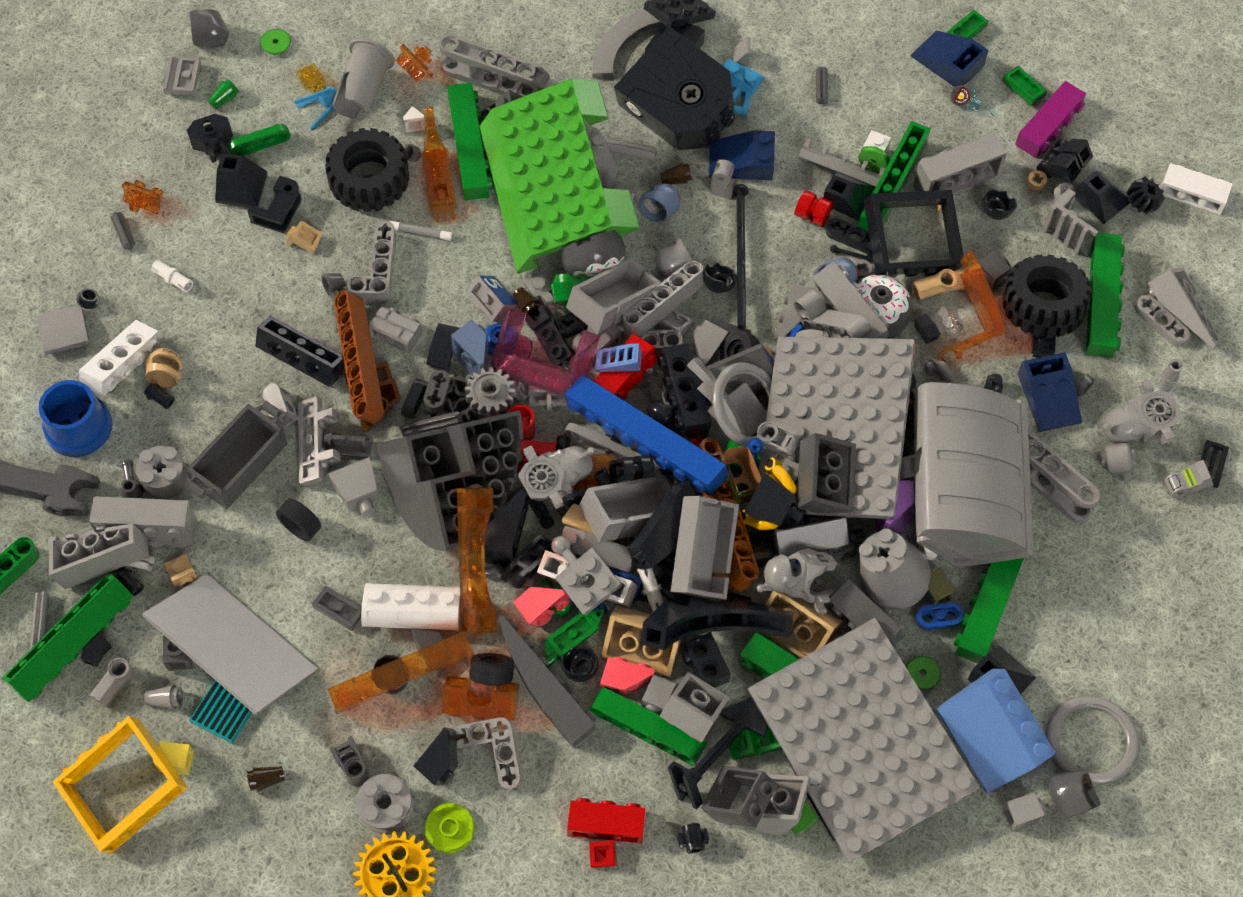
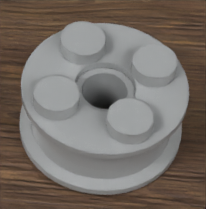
M380 774L371 777L361 786L356 797V808L361 820L370 830L376 833L389 834L402 829L409 822L413 814L414 802L410 790L403 780L394 775ZM391 800V805L388 808H379L381 801Z

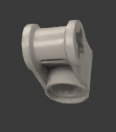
M764 422L757 430V435L764 444V447L791 460L796 458L795 452L800 445V441L805 438L800 433L786 429L773 422ZM768 433H775L772 438L765 439Z

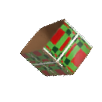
M746 446L728 449L725 451L721 462L726 465L728 474L726 481L734 501L739 502L751 499L762 479L751 451ZM730 463H737L741 466L742 474L739 477L734 478L728 466ZM739 483L747 484L750 490L739 492L736 485Z

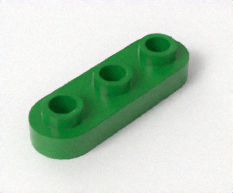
M275 124L241 137H235L228 143L227 148L230 154L245 156L286 142L290 139L291 134L285 124Z

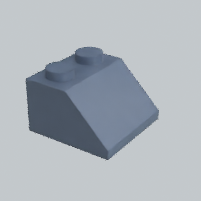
M471 319L451 334L454 357L473 376L474 372L478 375L481 374V368L487 372L489 345L485 328L480 324L477 325Z

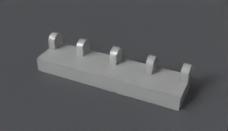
M807 138L805 146L801 148L799 157L873 186H877L886 169L882 167L878 174L867 169L869 162L864 160L862 167L847 161L848 153H844L842 159L827 154L830 147L828 145L824 146L823 151L810 147L812 143L810 138Z

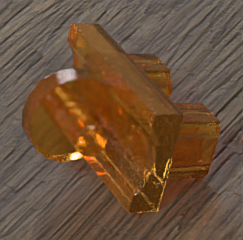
M404 44L399 47L402 53L395 61L404 70L414 63L415 65L407 73L416 82L425 75L428 78L433 76V73L423 63H430L432 61L430 58L431 50L427 46L421 48L416 46L414 49L416 54H413Z
M138 180L134 183L125 181L122 184L124 189L123 202L129 204L130 211L138 212L141 208L154 214L159 213L160 202L163 200L162 189L155 187L152 190H148L145 188L144 183Z

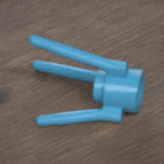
M333 86L294 101L295 104H298L297 108L318 100L322 106H329L310 126L311 130L319 125L335 109L332 103L337 90Z

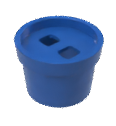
M75 380L60 381L50 386L40 398L39 414L42 419L43 433L48 445L55 452L68 457H81L95 452L108 440L113 426L111 413L86 384ZM88 410L86 415L79 419V415ZM65 421L71 422L69 425H59Z

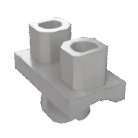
M542 380L533 381L532 386H529V407H547V413H552V406H567L564 393L570 388L569 385H566L565 380H556L554 385H545V382Z

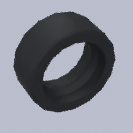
M287 499L276 511V516L281 524L303 541H310L321 529V523L315 514L295 499Z

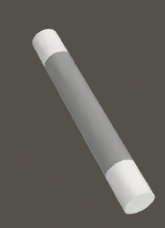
M389 220L397 231L451 241L453 236L452 232Z

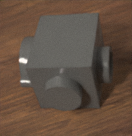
M992 251L977 262L975 269L979 274L980 283L993 290L997 286L1002 287L1006 284L1011 267L1006 257L1001 254L997 255Z
M163 636V663L168 671L192 669V659L167 637Z

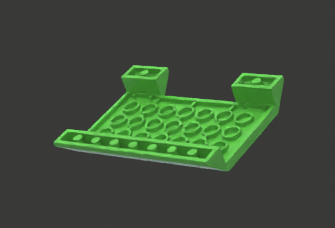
M568 79L491 109L480 125L518 274L538 267L536 258L561 250L574 242L579 243L589 239L590 236L616 230L618 235L624 236L640 230L630 191L603 188L585 124L586 121L591 126L609 119L598 81Z

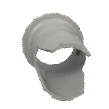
M364 38L354 39L349 45L351 57L332 103V106L339 114L353 119L362 108L365 112L368 111L386 70L391 69L395 64V57L389 49L376 41Z

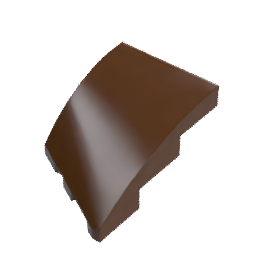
M387 361L376 364L384 408L383 416L401 400L395 378H392ZM344 373V378L348 387L346 373ZM358 418L363 432L368 431L374 425Z

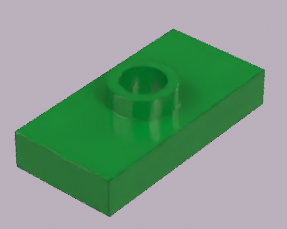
M972 10L948 30L947 33L973 39L988 26L989 21L975 10Z
M1019 66L1003 76L1002 81L1030 106H1033L1047 94V91Z

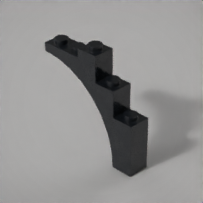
M732 592L727 594L726 600L722 599L720 602L698 596L688 606L664 601L643 622L641 645L665 650L671 644L683 638L718 631H749L789 638L792 633L794 612L751 602L752 597Z

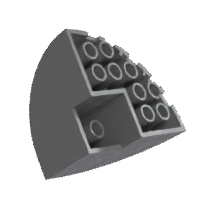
M520 410L377 443L382 469L392 499L409 529L424 544L440 551H447L470 541L479 532H483L494 517L505 507V501L516 485L518 464L522 461L523 456L520 454L521 440H523Z

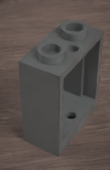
M723 765L701 809L717 822L756 828L778 784L764 771ZM741 786H752L740 811L730 810Z

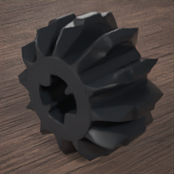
M1145 176L1135 180L1126 192L1129 196L1127 201L1132 203V207L1137 208L1138 213L1143 211V213L1148 214L1160 208L1165 199L1162 195L1164 190L1159 188V184L1154 183L1153 178L1149 180Z

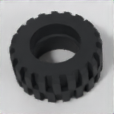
M360 128L357 132H353V130L347 132V136H341L336 140L337 144L333 143L329 148L330 152L326 155L325 169L330 190L333 192L336 200L341 201L342 205L346 207L350 205L351 209L359 211V209H363L364 212H371L370 209L378 211L382 210V207L385 205L387 207L394 204L393 200H399L403 196L402 192H405L408 187L409 168L405 149L396 137L389 136V133L383 130L378 132V129L370 128V130ZM364 162H377L385 166V169L380 174L370 178H359L350 174V171L355 166Z
M1042 254L1035 255L1034 258L1030 256L1023 259V262H1018L1010 270L1003 294V309L1007 318L1012 319V324L1016 327H1021V331L1025 333H1033V336L1036 337L1040 335L1045 336V338L1061 337L1066 332L1069 334L1075 331L1083 323L1092 296L1091 283L1089 278L1086 277L1085 272L1082 269H1078L1077 264L1074 262H1067L1066 258H1056L1054 255L1049 254L1047 256H1042ZM1033 292H1048L1056 295L1061 300H1045L1037 297Z

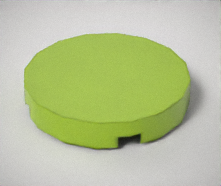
M445 803L435 807L430 812L424 825L425 836L429 844L437 851L446 854L457 853L466 848L472 841L475 832L474 819L470 812L455 803Z

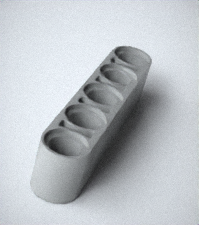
M697 261L687 262L628 309L622 317L624 336L629 339L632 334H635L640 338L643 333L653 328L703 286L702 264Z

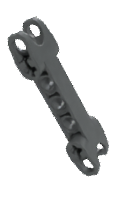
M0 463V492L44 501L42 508L51 514L88 516L90 511L88 506L75 500L74 495L82 488H98L100 480L97 476L77 467L63 464L58 465L54 474Z

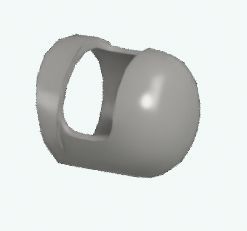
M680 238L674 241V245L660 249L655 256L656 266L659 272L666 278L687 262L692 261Z

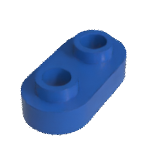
M954 602L925 605L918 610L916 623L925 631L955 628L961 624L964 618V611L959 604ZM947 614L954 615L955 619H949ZM929 617L932 621L926 622L923 618Z

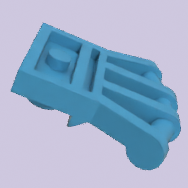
M728 59L723 66L731 74L734 103L740 95L745 96L744 105H734L735 114H740L742 117L747 118L750 99L764 81V76Z

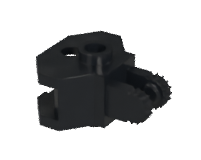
M212 114L194 120L186 130L192 148L206 152L212 163L216 162V152L221 151V154H228L226 145L233 137V133L227 117Z

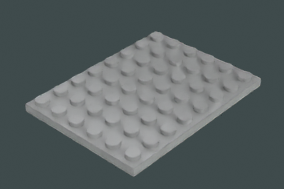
M778 337L766 422H773L786 429L794 430L805 438L814 433H819L856 444L853 511L850 513H814L806 511L805 515L895 519L916 345L914 339ZM768 433L765 439L772 438L775 433ZM800 445L795 452L796 458L794 460L764 447L761 452L759 466L761 478L764 473L770 472L765 469V466H773V460L771 459L773 457L782 462L783 468L789 473L798 489Z
M876 618L748 688L749 694L797 776L810 777L811 780L807 793L848 863L862 857L980 789Z

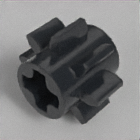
M699 823L685 825L682 827V833H678L680 849L686 847L688 854L705 850L704 844L709 843L707 828L701 829Z

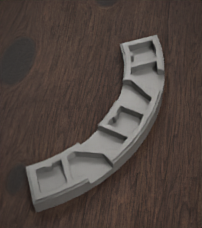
M645 9L634 12L617 22L604 35L596 49L593 60V78L613 77L614 63L621 47L631 40L636 33L662 25V22Z

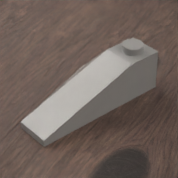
M1184 267L1169 269L1148 282L1152 297L1156 300L1158 299L1165 308L1210 347L1222 344L1210 319L1203 316L1205 307L1202 302H1199L1193 294L1197 293V290Z

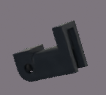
M279 176L273 187L275 197L268 210L251 205L248 215L252 224L284 234L302 199L298 183L292 179Z

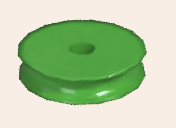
M280 29L267 31L260 39L262 49L272 55L284 53L291 43L289 34Z
M875 146L863 147L858 156L861 165L866 160L869 162L867 169L877 173L880 172L882 167L886 168L890 161L888 154Z
M916 656L906 665V669L919 689H931L940 681V667L930 657ZM923 671L926 673V675L922 676L920 675V672Z

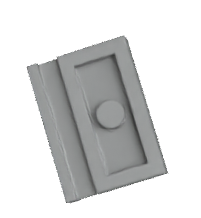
M170 56L163 87L164 94L174 93V95L195 96L201 66L200 57L179 56V58H174Z

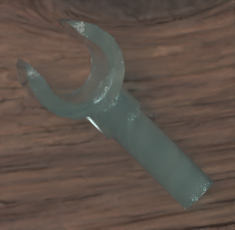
M972 86L968 109L979 112L982 100L976 98V86Z

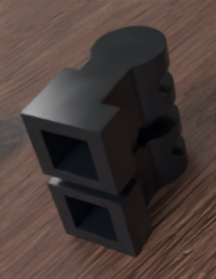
M1059 139L1036 168L1037 171L1045 173L1047 179L1052 176L1063 178L1064 182L1072 183L1082 171L1081 168H1084L1093 158V153L1088 141L1085 139H1071L1070 141Z

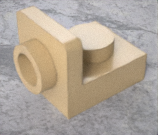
M300 220L297 226L292 225L286 235L289 237L286 245L290 247L292 243H295L308 252L313 253L323 233Z
M187 554L164 563L176 590L179 588L183 589L198 579Z

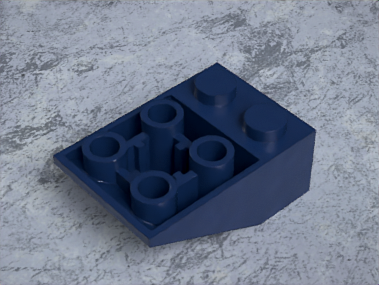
M936 30L911 54V57L956 87L958 85H965L985 66L989 50L973 39Z
M1066 353L1022 361L1017 375L1038 432L1081 424L1082 417L1073 371Z

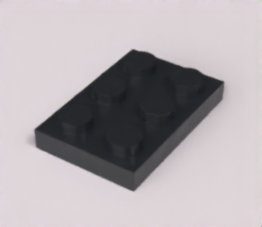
M701 0L645 1L643 7L656 19L671 28L714 19L716 14L715 10Z

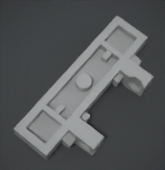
M318 396L298 402L299 484L304 487L323 482L324 470L328 469V465L341 462V456L337 450H325L323 448V429L326 428V424H334L340 421V414L334 408H322V399Z

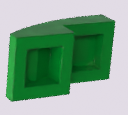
M769 726L766 737L763 738L746 729L729 746L732 760L758 756L782 749Z

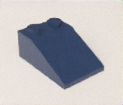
M753 130L720 138L715 143L712 142L710 144L709 177L712 178L717 161L727 160L735 166L731 179L772 181L775 131Z

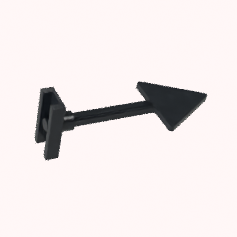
M752 697L722 710L720 716L735 724L694 768L689 770L675 761L670 764L668 771L678 800L683 801L687 796L691 800L692 807L697 810L703 803L697 783L702 779V775L743 730L747 729L763 738L766 737L768 724Z

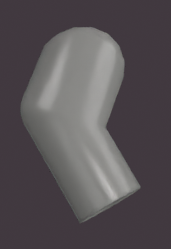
M932 358L924 364V369L927 373L931 374L934 371L940 373L945 383H950L956 379L950 367L944 361Z

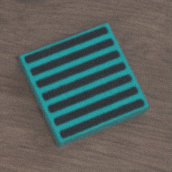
M215 680L190 718V722L233 744L252 712Z

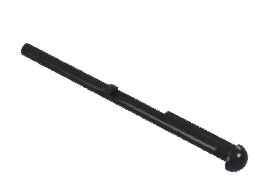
M737 184L732 190L733 195L737 196V328L744 330L746 328L745 196L748 195L749 190L746 185Z

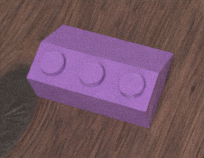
M899 481L895 519H876L877 532H880L882 529H890L892 532L901 535L905 531L906 525L911 523V514H914L915 504L913 481Z

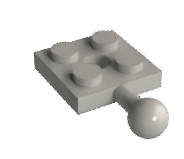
M557 536L553 539L551 543L552 550L558 555H563L570 564L555 578L583 615L586 616L623 586L594 548L589 549L577 559L570 550L568 538ZM592 575L594 577V584L589 588H585L583 586L584 578Z

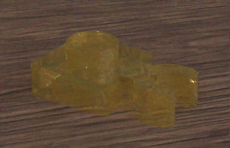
M314 63L295 71L300 83L305 90L310 88L311 94L316 93L317 89H326L323 75Z

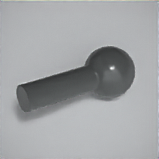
M498 563L490 567L463 565L462 575L489 577L494 582L502 581L501 575L506 568Z

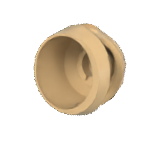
M160 348L150 353L145 360L146 380L149 383L158 384L162 388H171L178 384L182 370L180 356L168 348Z

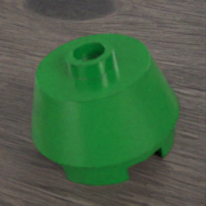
M556 274L553 283L550 284L555 304L564 306L567 309L566 306L572 287L591 277L581 275L580 278L569 276V274Z

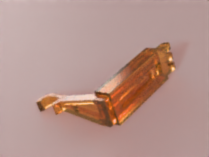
M433 106L424 107L427 126L423 146L424 151L421 154L430 211H433L435 222H439V214H442L443 221H448L447 213H450L452 220H456L454 208H457L448 148H445L435 125Z
M971 251L961 258L965 271L960 274V277L985 332L942 349L938 353L937 359L946 362L943 358L945 353L953 351L956 354V358L961 359L962 351L1006 333L1004 329L1006 325L982 268Z

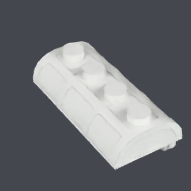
M366 583L362 601V627L458 630L462 587Z

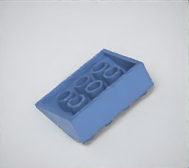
M991 669L935 709L986 793L1038 767L1056 754L1005 669Z

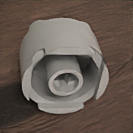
M156 446L143 450L140 453L136 464V474L143 489L148 494L157 499H168L177 495L187 483L188 474L182 458L175 448Z

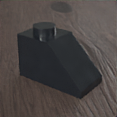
M444 727L413 765L434 786L447 785L454 778V771L458 767L456 731L452 728Z

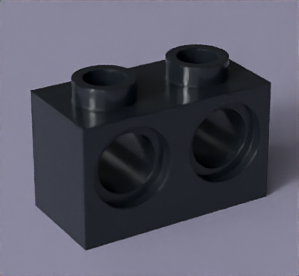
M711 632L684 642V651L681 653L685 664L691 665L693 670L691 674L714 688L730 681L731 673ZM697 649H701L705 651L706 654L703 656H698L694 653V651ZM707 670H711L716 675L713 677H707L704 675V672Z

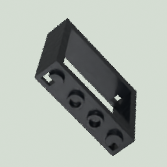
M952 189L871 194L864 200L876 275H886L894 278L905 274V277H913L918 275V273H925L926 276H931L944 269L956 271L965 265ZM941 205L950 259L889 263L880 209Z

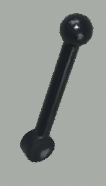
M831 245L830 247L832 253L839 252L867 260L870 263L874 261L872 254L862 255L840 249L837 245Z

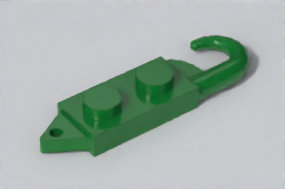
M604 609L593 610L586 616L580 612L546 638L544 650L547 654L545 659L549 664L547 668L558 661L562 655L565 656L572 647H578L600 630L599 624L604 615Z

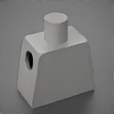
M369 457L328 473L331 485L349 511L359 508L362 516L374 513L375 509L372 502L380 498Z

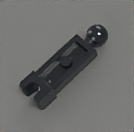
M539 306L540 318L538 320L529 315L525 319L537 336L554 368L558 369L562 366V376L567 380L575 379L578 376L579 369L575 363L570 362L575 355L555 322L556 320L551 311L546 306Z

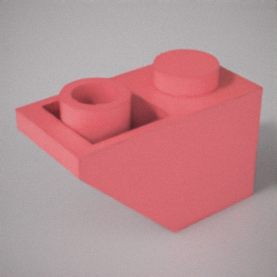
M530 587L513 603L530 625L538 627L550 621V616L555 612L553 606L557 611H560L569 604L568 601L571 598L561 589Z
M608 657L600 683V690L607 688L626 697L648 685L653 674L655 675V669L644 663H629L622 657Z

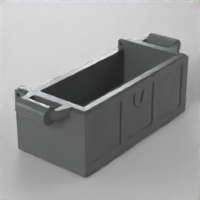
M268 401L255 408L247 404L186 469L190 479L187 489L201 499L207 495L227 510L288 444L283 428L277 424L282 411ZM263 409L275 418L271 420L260 411Z

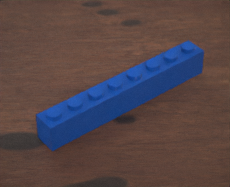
M581 375L564 393L567 407L572 412H579L589 423H596L601 426L605 433L610 436L615 435L625 446H632L640 455H648L661 469H668L678 480L682 482L689 481L697 492H704L711 497L728 477L724 463L584 375Z

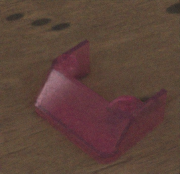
M508 307L491 360L493 371L497 373L499 369H502V376L509 374L512 380L559 395H565L564 393L570 389L581 375L586 376L589 373L601 336L583 330L576 354L570 359L566 369L562 366L530 357L533 349L532 341L530 338L520 335L527 313Z

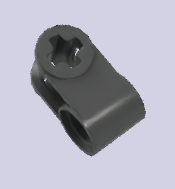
M352 736L348 737V741L339 746H331L329 748L339 768L341 767L351 785L359 787L368 780L369 773ZM354 769H362L359 775H351Z

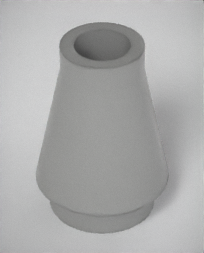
M176 685L145 692L146 705L176 709V707H180L183 704V690L181 687H176Z

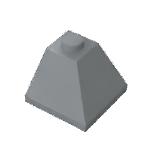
M767 774L778 786L757 825L760 833L784 835L799 823L811 780L809 776Z

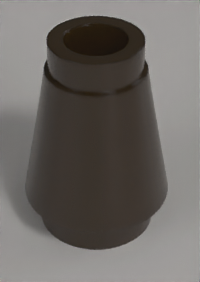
M680 163L660 173L662 184L688 183L687 181L692 180L688 163Z
M523 287L514 291L513 296L524 317L527 315L532 318L537 317L540 314L538 310L539 306H541L540 301Z
M282 766L253 767L251 771L246 772L250 791L256 790L259 792L281 781H285Z

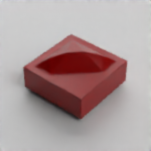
M615 840L589 842L591 868L617 866Z

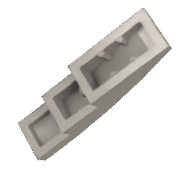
M696 357L687 366L703 381L697 389L713 404L712 394L717 379L702 361ZM724 391V407L729 421L739 433L747 436L739 414L728 394ZM712 406L708 412L716 419Z

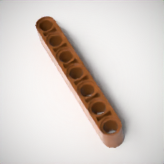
M342 290L335 297L334 307L353 414L357 418L377 424L383 417L384 408L365 304L362 298Z
M705 438L699 444L698 448L717 460H722V450L716 440ZM726 480L711 497L703 492L704 497L738 504V502L734 501ZM738 508L730 573H727L733 588L743 591L758 578L759 569L740 508Z

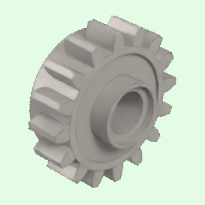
M490 367L489 372H485L481 368V374L478 375L474 372L473 379H467V387H465L466 402L470 403L472 410H478L479 415L484 413L487 414V417H490L491 414L499 415L501 411L506 412L508 405L513 404L512 397H515L514 381H510L509 374L502 376V369H499L496 373L493 371V367ZM487 391H493L494 393L488 394V393H486V392H487Z

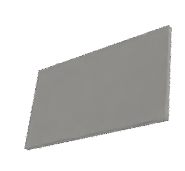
M208 574L203 575L145 611L142 615L255 715L318 671V668Z

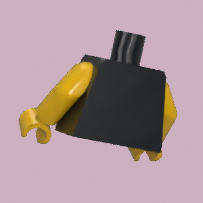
M773 457L771 458L773 466H765V469L770 472L764 473L746 510H742L746 514V519L743 520L744 524H748L758 530L776 529L778 526L785 525L788 518L800 524L806 514L805 510L796 508L797 487L791 476L783 468L782 462Z

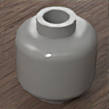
M1128 443L1109 444L1105 448V453H1101L1102 466H1107L1111 474L1130 472L1132 466L1136 465L1134 448L1130 447Z

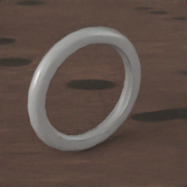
M745 362L734 363L726 367L718 376L712 394L714 414L720 428L728 438L740 446H746L751 439L759 437L745 436L733 427L724 407L725 386L737 374H750L761 382L768 396H770L772 382L771 377L763 369Z
M1096 696L1076 697L1062 703L1049 719L1046 730V737L1056 753L1052 758L1063 772L1084 771L1074 766L1061 751L1058 733L1063 720L1071 712L1086 707L1098 708L1111 714L1119 721L1127 738V749L1122 761L1115 768L1101 773L1088 772L1090 779L1094 785H1103L1123 778L1134 766L1139 752V737L1135 725L1128 714L1113 702Z

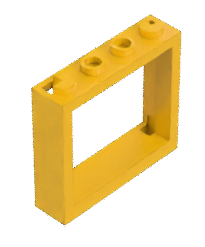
M128 716L122 722L118 721L116 727L111 732L102 735L97 740L96 745L90 750L81 753L78 756V760L71 766L62 770L63 773L53 781L99 851L110 854L116 851L188 788L141 720ZM135 733L168 781L106 833L74 785Z

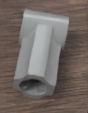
M123 658L111 660L107 666L106 674L91 692L90 697L108 708L123 687L134 679V669ZM126 668L122 675L116 676L119 669Z

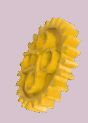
M393 831L391 838H388L383 833L382 841L374 837L373 842L375 845L365 844L367 853H358L362 862L354 863L355 867L360 869V871L353 872V876L360 879L354 883L356 888H362L358 893L360 897H424V892L432 893L428 884L436 883L435 878L430 875L436 874L437 870L429 866L435 863V859L432 857L427 858L431 854L430 848L423 850L425 846L423 840L416 844L417 838L415 835L408 840L406 832H403L400 838L397 837L395 831ZM397 851L406 852V856L402 860L393 859ZM384 854L389 857L393 867L399 872L401 880L408 888L406 892L402 890L396 877L391 874L388 864L383 859ZM381 864L384 866L381 873H371L375 865ZM410 872L419 873V877L415 881L406 880V876ZM394 885L397 887V891L393 895L384 894V890L388 886Z

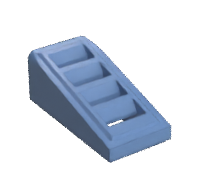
M627 344L597 350L595 371H641L642 349L640 344ZM603 356H607L606 364H602ZM611 356H615V362L611 363Z

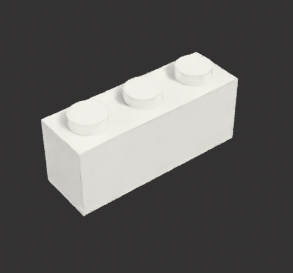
M1170 163L1160 189L1164 190L1162 195L1220 215L1226 205L1232 183Z

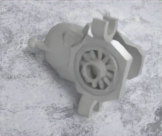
M1151 379L1142 381V385L1139 386L1142 395L1127 401L1123 407L1111 411L1104 419L1103 430L1106 437L1112 443H1126L1139 440L1144 444L1153 440L1159 432L1162 444H1167L1175 438L1171 428L1179 421L1182 415L1173 394L1160 390L1154 391Z
M531 445L523 449L528 463L524 465L518 477L531 500L541 502L549 498L554 508L558 509L564 505L562 497L573 493L572 487L588 477L593 471V461L590 455L595 453V449L590 447L586 451L581 447L571 446L563 450H557L554 453H544L537 457Z
M809 548L797 551L789 557L783 554L778 555L766 564L764 570L765 583L758 585L757 591L760 593L775 591L779 594H788L792 598H802L809 603L813 602L814 608L818 613H827L824 603H830V598L836 592L829 589L826 580L819 576L826 571H834L838 563L831 555ZM796 560H799V562H800V564H794V563H795Z

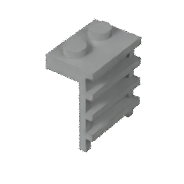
M1068 188L1063 195L1059 193L1054 199L1042 231L1045 233L1050 231L1054 234L1053 238L1055 240L1060 238L1064 241L1063 245L1066 248L1068 245L1075 249L1073 253L1077 255L1080 252L1087 257L1090 252L1083 248L1089 233L1096 236L1099 231L1069 211L1076 193ZM1067 218L1072 220L1067 236L1062 234ZM1079 225L1083 230L1078 242L1075 243L1072 240Z

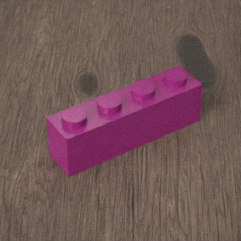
M1065 80L1019 132L1015 145L1035 158L1041 152L1044 154L1050 147L1051 140H1057L1062 133V128L1064 126L1068 127L1074 119L1073 115L1075 113L1079 114L1086 104L1084 102L1086 93Z

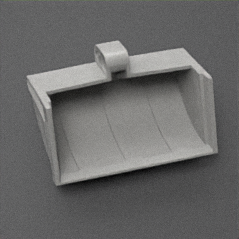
M930 382L915 387L914 454L902 457L900 480L913 481L917 543L958 568L1034 557L1027 404L1022 400H1013L1008 396L989 389L964 384Z

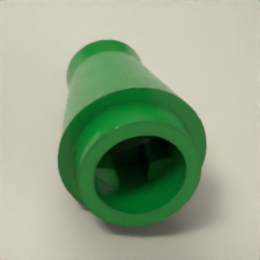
M229 79L221 81L207 101L214 109H217L219 106L237 97L236 94L239 90Z

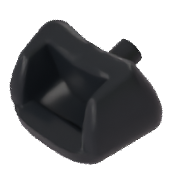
M1000 374L988 375L984 388L1001 393L1003 389L1002 376Z

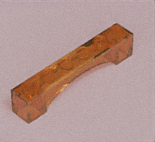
M457 488L461 632L474 635L496 633V608H493L485 573V536L489 516L493 512V488Z
M465 631L332 686L328 688V692L336 712L342 713L412 680L470 659L474 656Z

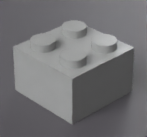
M687 672L671 695L660 717L687 733L691 738L702 743L730 697L690 672Z

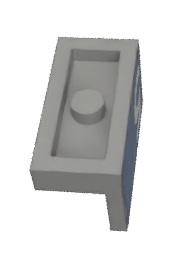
M478 275L467 290L470 297L492 322H497L507 309H517L519 307L516 300L495 276Z

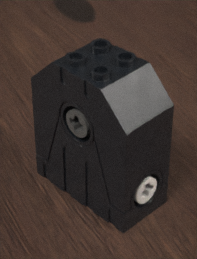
M670 26L614 86L618 105L677 150L709 147L712 142L715 143L720 138L721 132L726 127H730L735 120L730 71L685 37H682L681 34Z

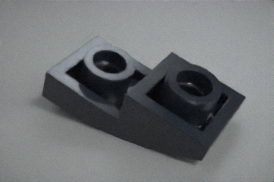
M438 323L426 365L449 370L453 355L451 334L457 331L459 327Z

